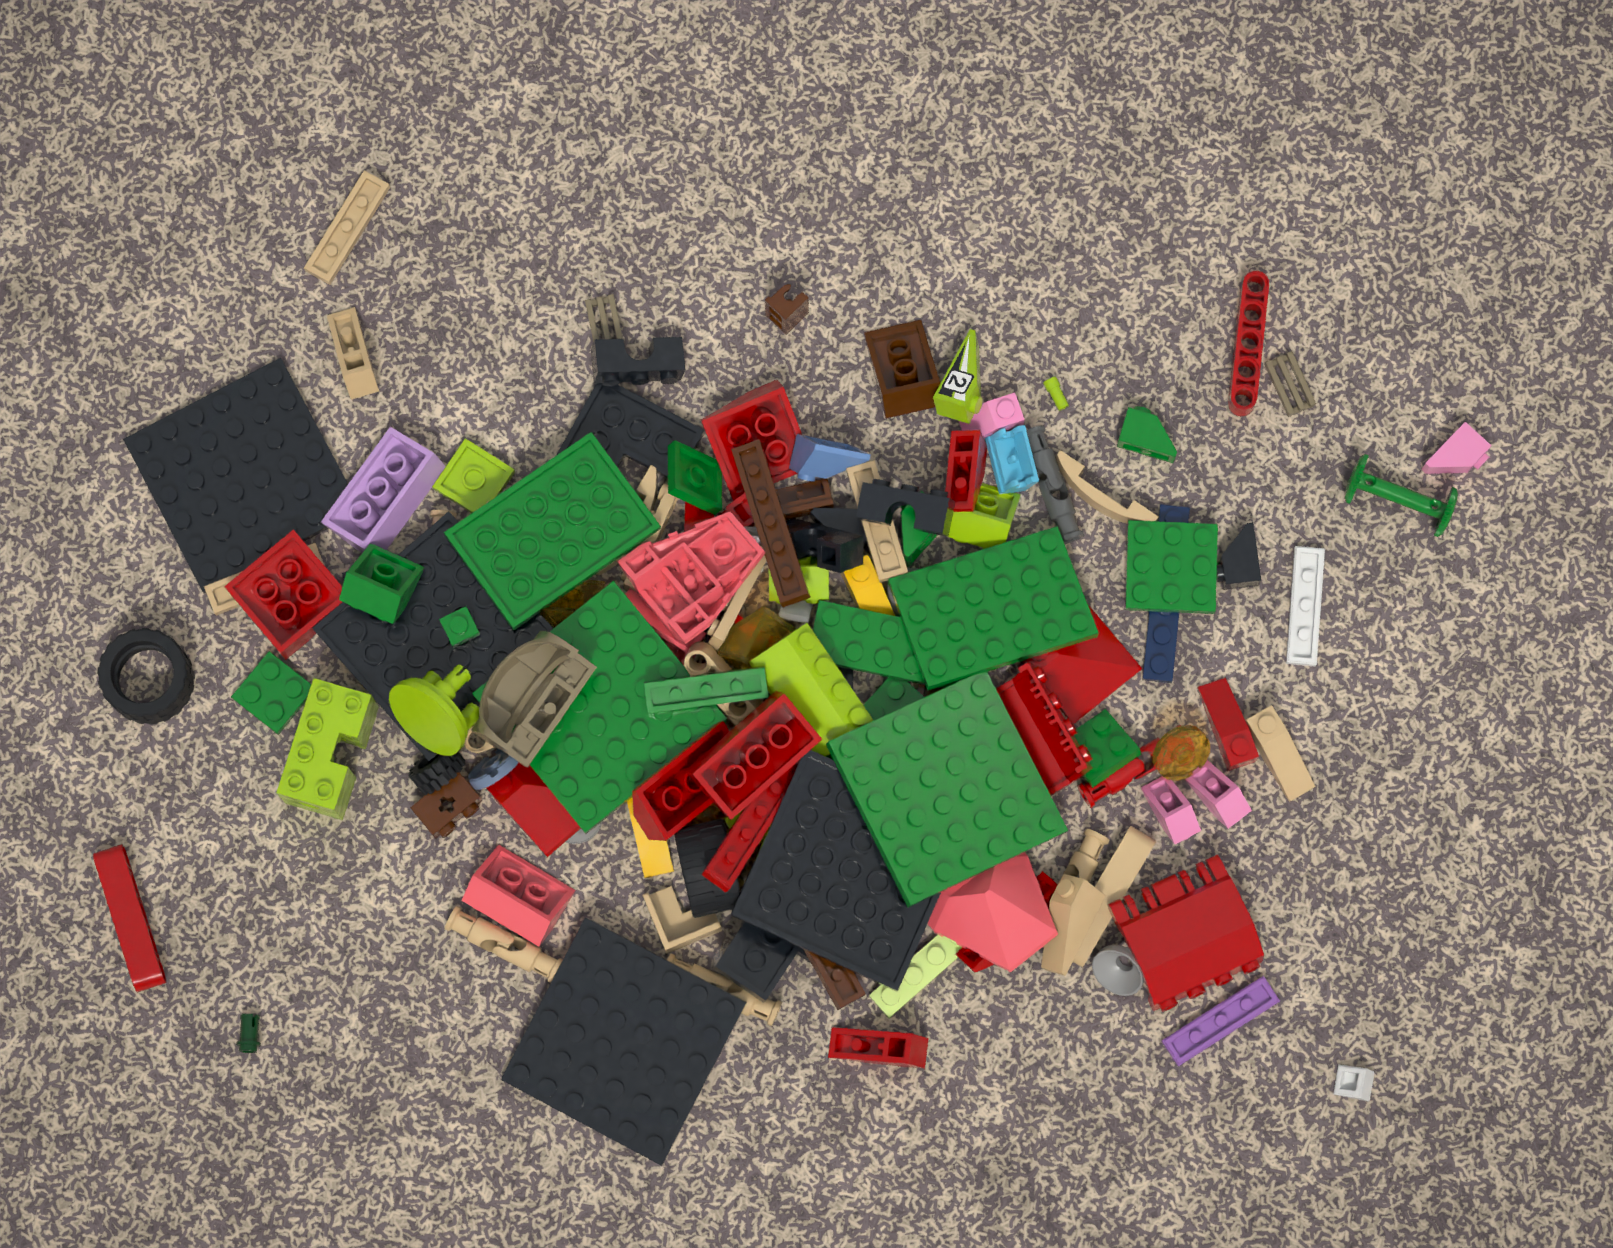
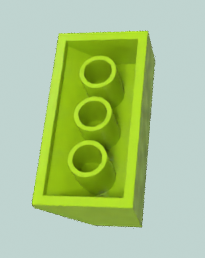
M808 623L795 629L749 661L752 668L765 666L769 693L771 695L775 691L784 693L822 738L811 749L814 752L826 757L830 754L826 746L828 741L874 721Z

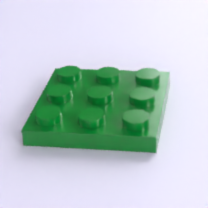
M1128 520L1125 610L1215 614L1218 524Z

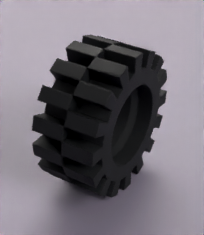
M459 751L451 756L439 755L431 763L422 755L421 759L414 763L415 766L410 768L408 776L424 795L432 794L435 790H440L444 784L446 786L450 783L449 780L454 779L457 776L456 773L461 772L462 767L466 764V760Z

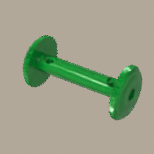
M1364 454L1359 457L1346 486L1344 496L1346 503L1350 504L1356 489H1360L1439 519L1434 536L1443 535L1457 504L1458 491L1456 488H1451L1446 501L1443 502L1363 472L1369 455Z

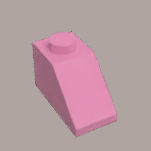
M1012 393L983 403L979 413L974 414L969 424L959 421L962 431L980 430L985 440L986 437L991 436L998 430L1005 428L1006 432L1017 426L1024 425V417L1016 394Z
M1464 422L1425 463L1421 470L1425 474L1468 473L1473 467L1478 470L1490 458L1486 453L1492 445L1469 424Z
M1208 760L1184 778L1213 816L1228 829L1252 811L1239 787Z
M1168 774L1141 787L1161 827L1174 844L1186 840L1201 831L1192 805Z

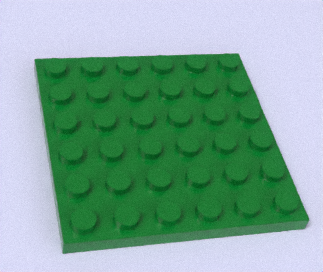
M614 581L550 631V633L560 637L579 650L578 654L597 668L530 763L532 769L585 834L633 797L632 791L676 755L720 721H724V723L727 721L725 715L716 705L648 713L644 682L691 675ZM487 682L472 693L479 703Z
M987 672L972 675L826 743L907 907H911L1068 831Z

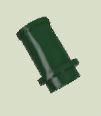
M241 1014L240 1041H237L236 1045L239 1046V1052L257 1053V1048L261 1046V1043L258 1042L260 1015H254L253 1017V1014Z

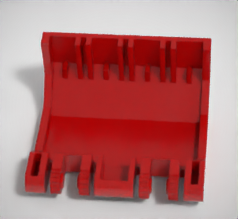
M1027 662L1018 668L1020 673L997 687L996 690L1050 796L1073 784L1090 771L1092 766L1089 761L1093 760L1085 744L1079 745L1074 735L1078 732L1069 717L1065 719L1059 710L1063 705L1054 691L1050 693L1046 687L1045 682L1048 681V678L1041 666L1035 667L1033 663Z
M1218 854L1205 860L1208 870L1203 862L1195 864L1197 874L1204 886L1198 889L1194 888L1190 876L1185 870L1178 872V877L1184 890L1175 874L1151 884L1150 887L1153 895L1147 886L1142 888V898L1149 908V911L1145 913H1139L1136 903L1130 895L1124 896L1123 900L1131 919L1121 899L1107 904L1118 930L1123 935L1142 973L1149 993L1148 1002L1153 1011L1161 1009L1162 1012L1170 1010L1178 1005V1000L1186 996L1189 999L1196 998L1205 993V988L1210 985L1216 984L1217 987L1225 985L1233 980L1232 975L1241 971L1244 974H1248L1261 967L1259 963L1263 961L1264 952L1254 922Z

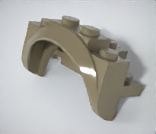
M539 631L533 640L512 651L494 670L483 690L480 700L479 718L471 731L493 747L501 749L524 767H528L597 667L578 654L579 650L550 632Z

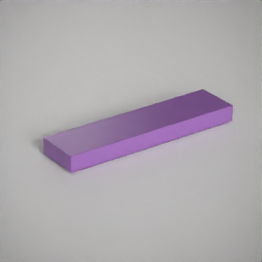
M1263 975L1161 1042L1179 1067L1279 1003L1280 1000Z

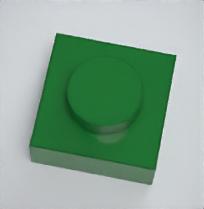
M467 606L439 619L453 648L480 635Z

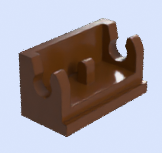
M790 284L782 286L771 298L768 296L765 299V316L785 335L809 313V297L803 292L797 295L793 301L791 299L785 300L784 295L790 291Z
M828 478L776 489L786 520L808 516L814 508H834Z

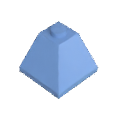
M797 434L789 469L798 473L797 478L815 481V477L826 479L845 471L846 468L870 460L871 455L850 444Z

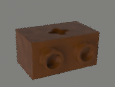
M460 772L456 773L457 776L454 779H450V783L446 786L444 784L440 790H435L432 794L428 793L410 807L435 839L440 835L442 838L447 837L457 828L455 823L463 816L468 819L480 809L478 805L482 802L480 796ZM446 800L448 803L454 802L452 804L454 810L452 812L443 811V802Z

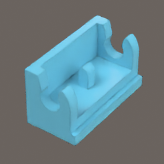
M1025 425L1017 426L1008 432L1004 428L985 438L999 494L1026 491L1039 482Z

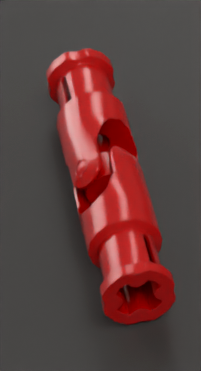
M1179 724L1172 733L1161 739L1157 737L1140 748L1141 753L1147 752L1152 758V764L1147 770L1144 769L1143 761L1136 757L1093 788L1089 783L1084 785L1080 783L1077 785V788L1089 808H1093L1098 800L1109 794L1113 796L1123 790L1132 781L1133 777L1134 780L1140 779L1170 762L1172 756L1186 748L1189 750L1193 748L1192 741L1184 728Z

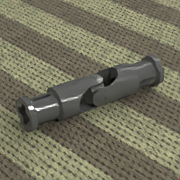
M1042 425L1032 427L1026 431L1039 478V489L1050 520L1058 526L1064 544L1074 542L1084 537V532L1079 530L1074 516L1076 511L1065 481L1060 474L1056 456L1046 441L1044 435L1046 429ZM1058 490L1060 492V500L1052 496Z

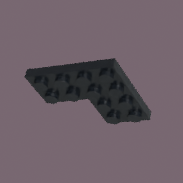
M596 383L556 456L592 432L617 467H619L623 458L627 457L648 469L650 465L654 466L658 474L668 479V445L676 440L696 449L705 430L620 385L604 386L602 383Z
M744 922L713 969L764 1003L796 954L809 963L811 962L802 948Z

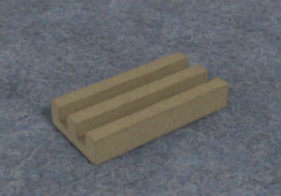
M614 294L604 298L602 296L596 297L595 300H585L593 342L595 339H599L592 308L595 306L599 308L605 339H611L604 308L605 304H610L617 339H623Z
M1292 351L1284 356H1278L1272 361L1265 362L1266 370L1288 417L1316 405ZM1287 361L1306 399L1304 404L1285 364ZM1275 366H1279L1297 407L1292 408L1276 373Z

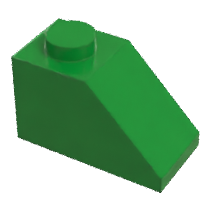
M1135 406L1134 409L1128 407L1117 447L1174 463L1177 450L1157 415L1151 414L1152 411L1144 407Z

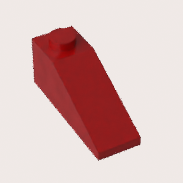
M980 430L951 431L945 492H948L947 498L956 501L954 512H974L985 475L987 445Z
M1226 678L1197 687L1227 772L1255 763L1259 758L1256 746Z
M832 1027L828 1058L925 1069L929 1038L913 1033Z

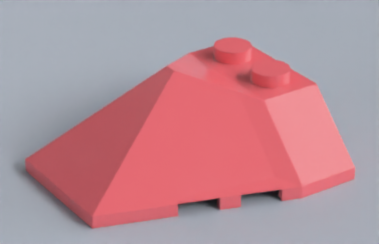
M731 512L697 523L695 528L678 534L675 531L670 533L668 538L651 543V541L643 543L617 561L644 602L670 633L684 644H687L711 626L765 555L762 547Z
M1025 852L942 891L927 923L934 933L939 936H945L963 948L967 947L978 953L980 957L1009 972L1016 969L1058 935L1032 864Z

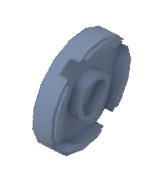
M496 749L495 753L497 755L489 758V756L484 757L473 767L469 773L468 781L475 790H481L499 781L519 762L501 749Z

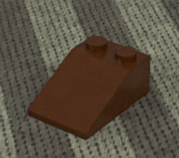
M916 320L864 332L885 418L935 408L933 396L940 385V380L922 321Z

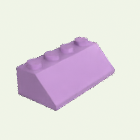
M390 427L321 523L361 553L370 543L387 550L446 466L435 453Z

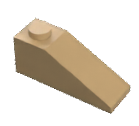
M355 307L327 315L342 376L350 399L379 392Z
M1271 705L1246 719L1258 752L1288 801L1291 802L1315 788L1312 778L1288 730L1274 707Z
M1063 874L1050 899L1049 911L1058 935L1044 946L1041 968L1046 971L1066 976L1106 896L1085 879Z

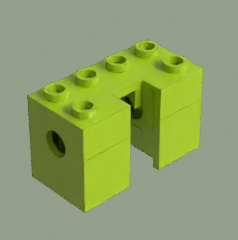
M313 678L276 792L286 804L343 820L356 777L349 767L334 763L335 757L333 754L337 742H345L366 749L379 709L372 695Z

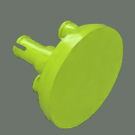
M456 665L443 680L434 671H428L422 679L407 678L399 681L389 693L390 707L403 729L426 749L444 756L454 755L464 746L468 730L479 718V707L473 703L467 704L466 708L461 712L453 702L455 693L471 679L467 669L460 674V671L463 669L462 665Z

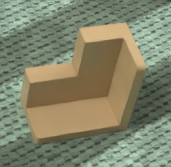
M672 886L650 895L648 893L643 894L666 954L722 931L716 914L694 918L691 910L682 913Z

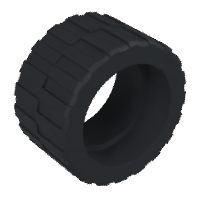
M149 628L132 629L127 633L120 634L113 642H110L100 657V664L97 670L99 688L102 690L104 698L126 719L133 720L139 724H158L178 715L182 708L188 704L191 693L194 690L195 674L192 669V663L184 650L169 635L167 636L159 630H150ZM146 650L159 651L169 658L174 669L170 687L161 697L151 702L136 703L128 699L123 694L119 685V677L123 666L132 656Z
M722 818L686 826L674 834L690 908L694 918L732 910L740 894L738 879L735 880L730 890L724 892L701 875L727 835Z

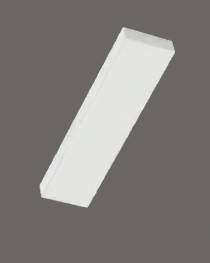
M1294 547L1286 664L1314 667L1317 665L1324 548Z

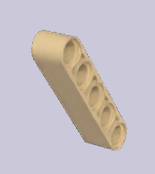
M703 641L692 644L685 656L684 667L691 676L732 671V668L714 648ZM701 654L707 662L703 664L697 663L692 658V655ZM759 699L744 701L746 703L744 708L736 707L733 702L717 705L737 725L762 702Z
M1132 826L1127 830L1095 885V888L1106 896L1073 960L1074 963L1082 968L1112 918L1107 904L1117 899L1123 900V897L1156 843V840Z

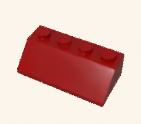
M775 691L685 771L702 792L732 820L816 746L822 738L784 693Z
M724 721L715 724L632 791L633 816L648 840H668L713 803L685 770L729 732Z

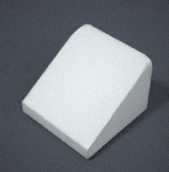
M800 601L784 608L781 606L779 616L780 618L807 623L811 617L813 604Z
M1338 1064L1333 1094L1369 1102L1374 1071L1367 1068Z

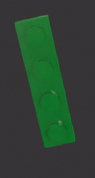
M765 666L644 682L648 713L769 698Z

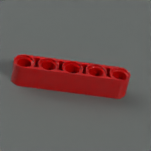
M1260 271L1249 272L1244 277L1240 288L1228 398L1230 411L1240 417L1247 416L1253 411L1258 398L1269 294V279L1267 275ZM1256 282L1261 286L1262 291L1252 292L1247 284ZM1248 310L1255 311L1259 319L1256 321L1248 320L1244 312ZM1246 338L1252 339L1256 347L1247 349L1242 345L1241 341ZM1248 367L1252 370L1253 376L1243 377L1238 372V369ZM1244 395L1249 398L1250 404L1241 406L1236 402L1235 397Z
M123 844L93 853L98 876L136 992L138 993L167 983Z

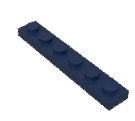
M1160 504L1158 522L1188 523L1190 508ZM1149 611L1142 680L1163 683L1173 682L1179 622L1178 612Z

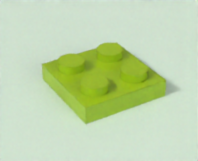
M465 438L432 487L435 491L472 514L485 505L487 501L489 502L501 494L514 475L515 470Z

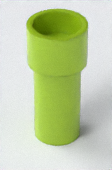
M1054 376L1044 381L1043 384L1047 392L1050 393L1058 411L1069 407L1057 377Z

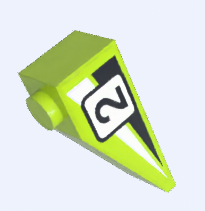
M972 329L968 331L933 396L938 415L968 424L971 422L974 414L979 413L983 402L981 397L979 345L976 332Z

